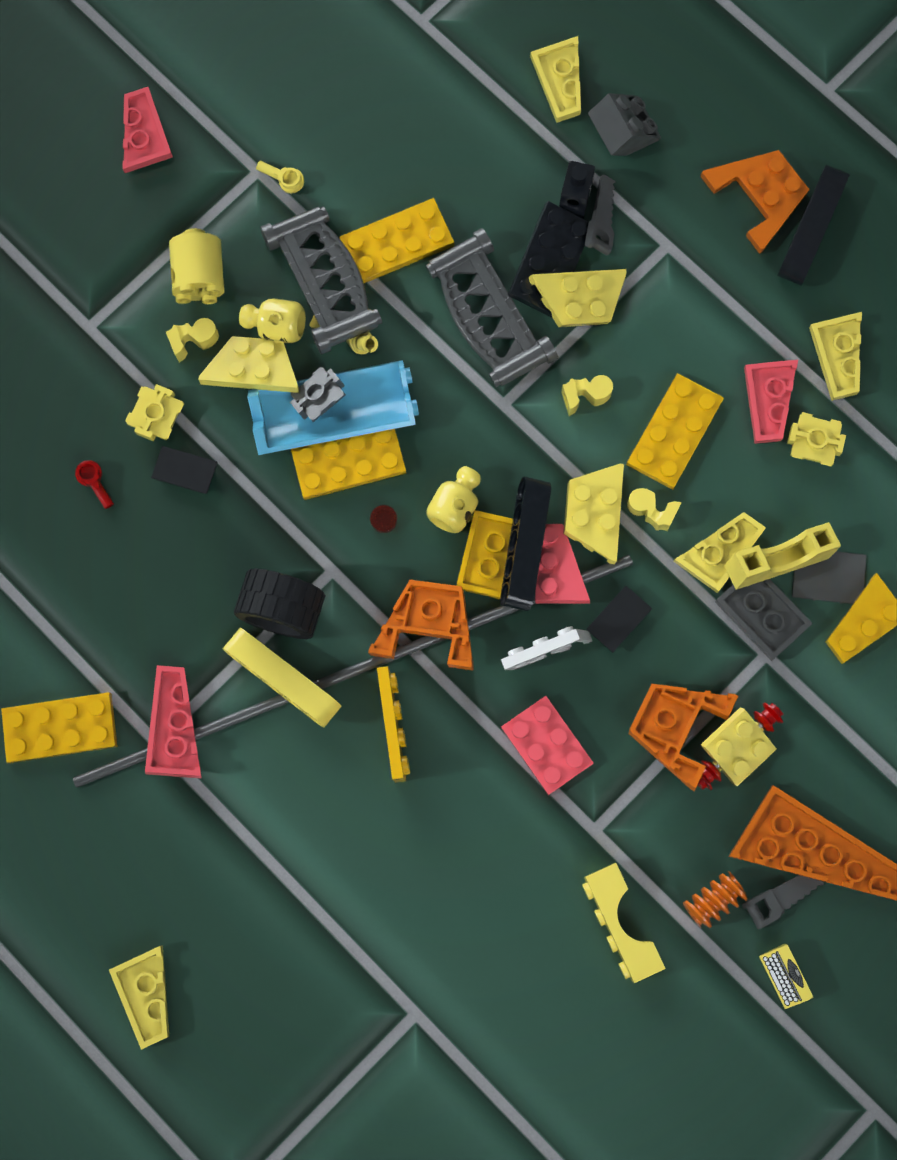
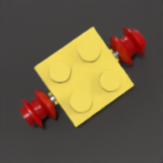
M764 702L762 704L764 710L761 713L753 712L755 721L745 709L740 707L701 744L713 759L712 763L701 761V764L706 766L698 783L702 790L706 787L712 790L711 782L714 780L722 781L721 773L719 772L721 770L732 784L738 786L777 749L763 732L764 730L774 732L773 724L775 722L783 723L781 718L783 713L775 704L771 703L768 705Z

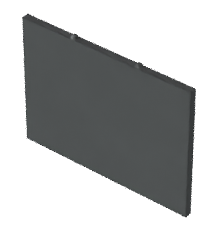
M836 551L827 560L794 570L792 597L812 599L813 601L821 600L839 602L840 604H854L857 597L864 590L866 555Z

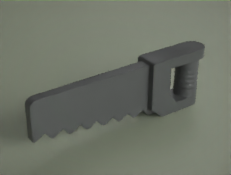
M602 175L599 179L592 220L588 223L585 246L595 248L607 256L612 251L615 235L610 226L613 223L611 211L614 209L612 206L614 200L612 198L614 197L613 190L615 187L613 184L615 181L606 175Z
M797 875L772 890L769 889L741 905L743 909H747L757 929H761L779 919L784 914L785 909L791 908V904H797L798 899H804V895H810L811 890H816L817 885L822 886L824 882ZM762 899L769 910L766 919L756 904Z

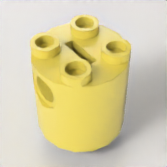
M188 229L169 241L172 294L179 304L200 300L203 304L217 303V297L224 293L221 239L215 235L205 233L202 229Z

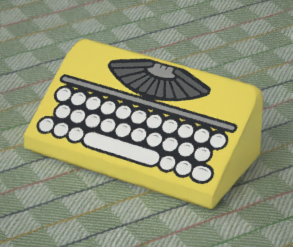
M782 944L759 956L784 1009L814 998L787 944Z

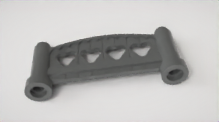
M319 206L274 225L268 223L260 226L268 249L272 251L281 247L320 326L311 330V334L321 355L330 352L331 347L378 328V325L382 324L378 310L368 308L365 286L352 255L339 237L326 225V222L330 221L324 206L321 208ZM313 234H318L320 236L319 241L325 245L321 250L302 247ZM324 254L331 257L330 263L335 265L332 270L313 269V266ZM333 275H339L341 277L340 283L345 285L342 291L326 290L323 287ZM345 295L352 298L351 304L356 306V309L352 312L333 310L339 300Z
M480 228L473 232V237L433 258L425 266L432 279L437 277L441 280L448 309L459 331L472 349L491 366L492 372L489 373V377L494 386L502 387L545 362L548 364L558 359V355L547 336L536 341L513 300L507 296V290L486 256L494 251V247L485 230ZM476 274L466 292L458 290L459 284L453 281L454 275ZM469 295L489 296L482 310L477 314L472 313L470 310L471 305L465 302L466 297ZM481 317L501 318L492 335H485L483 333L484 327L478 324V320ZM493 339L515 340L506 356L498 357L496 355L497 349L491 346Z

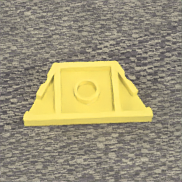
M626 269L532 274L529 277V281L532 285L535 284L543 297L541 298L543 304L551 311L552 318L558 327L608 324L612 320L627 271Z
M232 336L198 378L201 385L299 393V387L284 342L275 343L274 341L262 338Z
M621 463L571 479L567 485L563 534L574 541H579L589 551L599 553L610 564L617 562L624 470V464Z

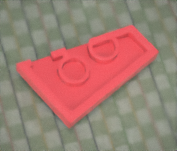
M149 87L124 94V173L173 158Z
M798 359L745 365L744 372L755 444L782 441Z
M546 524L535 590L536 604H590V599L568 536L563 534V524Z

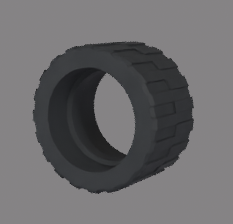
M249 569L244 578L234 609V615L252 626L275 634L297 639H311L314 635L326 595L320 588L299 578L266 569Z

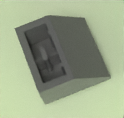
M608 93L588 112L612 156H627L661 139L657 131L656 122L650 118L645 109L644 101L638 96Z

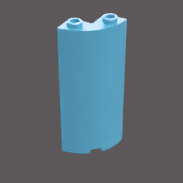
M403 360L335 373L345 385L341 390L346 395L314 422L309 417L304 420L292 406L290 401L294 398L290 395L291 392L248 390L247 398L253 419V434L258 455L416 425L414 416L419 415L416 399L411 400L408 384L413 383L410 367L404 368ZM308 379L298 380V386L300 387Z

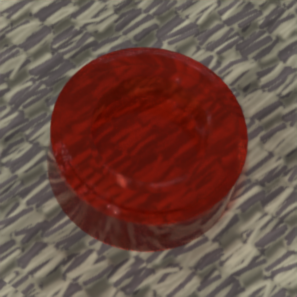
M387 505L376 507L370 515L372 527L380 533L392 531L397 525V515L394 509Z

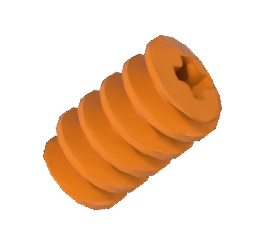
M728 871L729 877L723 873L719 875L721 884L712 880L710 882L712 891L706 887L701 888L703 898L693 894L694 905L687 900L683 902L685 909L700 928L701 924L709 928L712 927L710 917L720 921L721 918L718 912L720 910L730 914L729 903L738 908V896L745 901L748 900L743 887L731 872Z

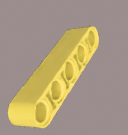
M239 628L222 648L235 661L323 728L342 707L328 693L242 628Z

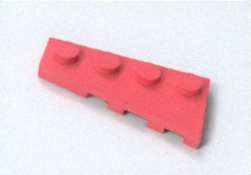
M157 665L145 774L201 778L184 667Z

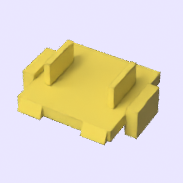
M157 384L154 388L155 390L141 386L137 395L139 399L132 413L129 412L125 420L127 425L135 428L134 432L138 436L153 442L156 437L163 440L169 438L174 422L184 406L183 401L174 398L175 393L172 390Z
M802 412L799 415L798 423H793L787 441V444L792 445L790 456L832 466L835 456L842 454L846 435H840L841 421L833 419L830 421L812 417L813 414Z

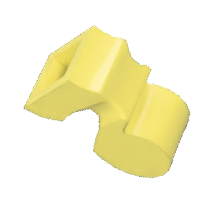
M208 318L197 320L192 327L189 323L180 326L173 325L166 332L179 363L188 354L185 349L186 342L192 341L202 350H206L215 345L219 338L214 322Z
M598 375L591 382L584 378L581 380L570 379L568 383L563 384L561 393L568 415L571 416L578 409L580 402L578 396L581 395L593 406L606 403L611 397L613 382L605 375Z
M639 488L630 494L627 507L633 515H645V522L650 523L655 530L668 531L682 502H670L667 504L665 511L660 512L656 509L655 493L645 488Z

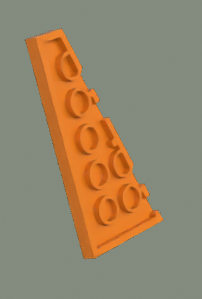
M774 785L770 787L728 856L897 901L896 863Z

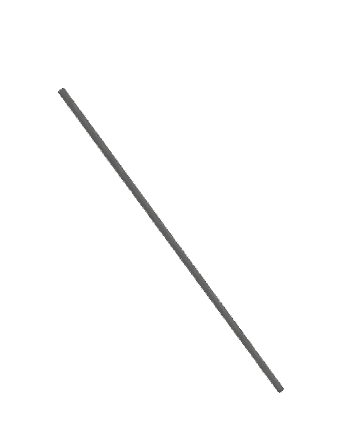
M630 555L617 559L615 564H604L582 573L581 576L584 584L633 565ZM499 606L468 619L469 630L520 609ZM425 636L397 647L394 659L372 657L315 680L313 683L324 689L446 639ZM281 695L275 696L194 729L195 740L290 702ZM147 748L73 777L76 788L145 761Z

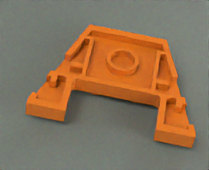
M779 150L707 169L700 176L713 194L732 182L737 181L766 220L749 230L746 234V237L759 254L765 250L769 242L810 190Z
M409 580L393 607V613L387 623L381 627L380 635L375 643L371 644L368 651L370 656L394 659L400 633L452 639L447 665L452 668L473 671L474 665L462 586Z
M651 684L628 734L688 788L695 791L706 766L681 755L680 751L700 710H705L727 720L734 708L738 695L730 693L728 695L713 694L711 691L706 690L705 692L689 691L683 687Z

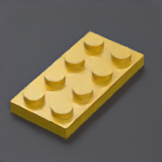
M434 198L339 237L352 255L360 271L363 283L454 246V240Z
M677 373L626 465L673 490L724 397Z
M395 429L291 449L304 500L406 474Z
M388 666L377 668L392 780L395 783L405 782V775L410 774V766L407 756L402 755V747H406V738L403 728L398 726V720H403L401 704L399 700L395 701L394 693H399L397 676L395 673L390 672Z
M110 692L1 708L6 763L117 747L112 693Z

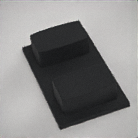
M162 446L151 478L207 494L218 462Z
M625 586L586 630L613 653L652 608Z

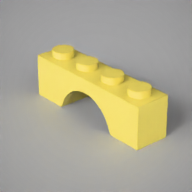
M828 522L806 529L798 536L774 547L762 549L757 545L736 552L724 567L737 590L827 560L841 547V544Z
M613 863L585 876L586 883L582 884V887L589 900L594 898L598 907L594 913L600 926H607L610 935L606 939L612 952H619L623 962L618 963L624 978H631V981L636 983L666 969L652 941L635 940L628 936L620 926L617 915L618 905L628 887L617 863Z

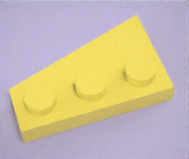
M578 36L532 51L530 58L556 123L580 115Z
M862 312L814 323L809 327L831 401L857 395L860 391L859 355Z
M743 512L705 540H702L693 548L674 559L673 562L718 593L729 578L724 567L734 553L751 548L766 527Z
M163 945L109 969L141 1050L169 1037Z

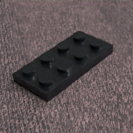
M550 201L546 202L507 296L552 318L551 311L543 304L541 300L543 298L535 284L532 285L530 283L529 277L532 274L574 272L585 247L589 222Z

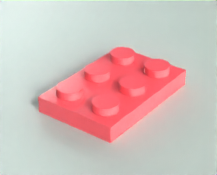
M544 696L501 726V729L548 795L594 764L547 696Z

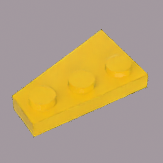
M877 573L872 576L862 593H860L849 611L826 640V644L841 664L897 626V599Z

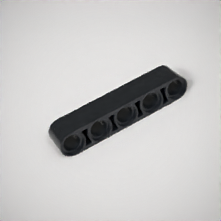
M825 165L777 276L802 286L850 174Z
M525 476L520 480L500 595V604L502 606L529 611L532 607L551 496L550 482Z

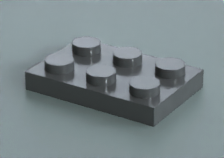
M770 579L737 590L732 585L715 601L771 661L813 624Z

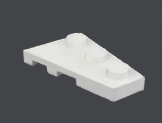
M573 626L559 630L557 632L558 636L550 640L548 637H542L533 641V646L524 650L523 647H518L508 652L509 656L501 659L505 670H514L546 658V653L556 654L570 650L572 647L571 643L577 641L586 644L593 640L588 631L573 629Z

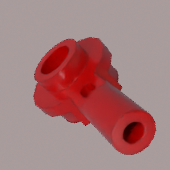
M92 460L81 462L75 470L77 481L81 485L92 488L104 509L113 506V501L100 482L102 478L101 467Z

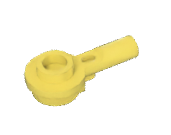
M259 161L256 166V170L277 179L280 187L286 193L292 194L300 191L305 183L304 176L298 169L284 167L280 170L263 161Z

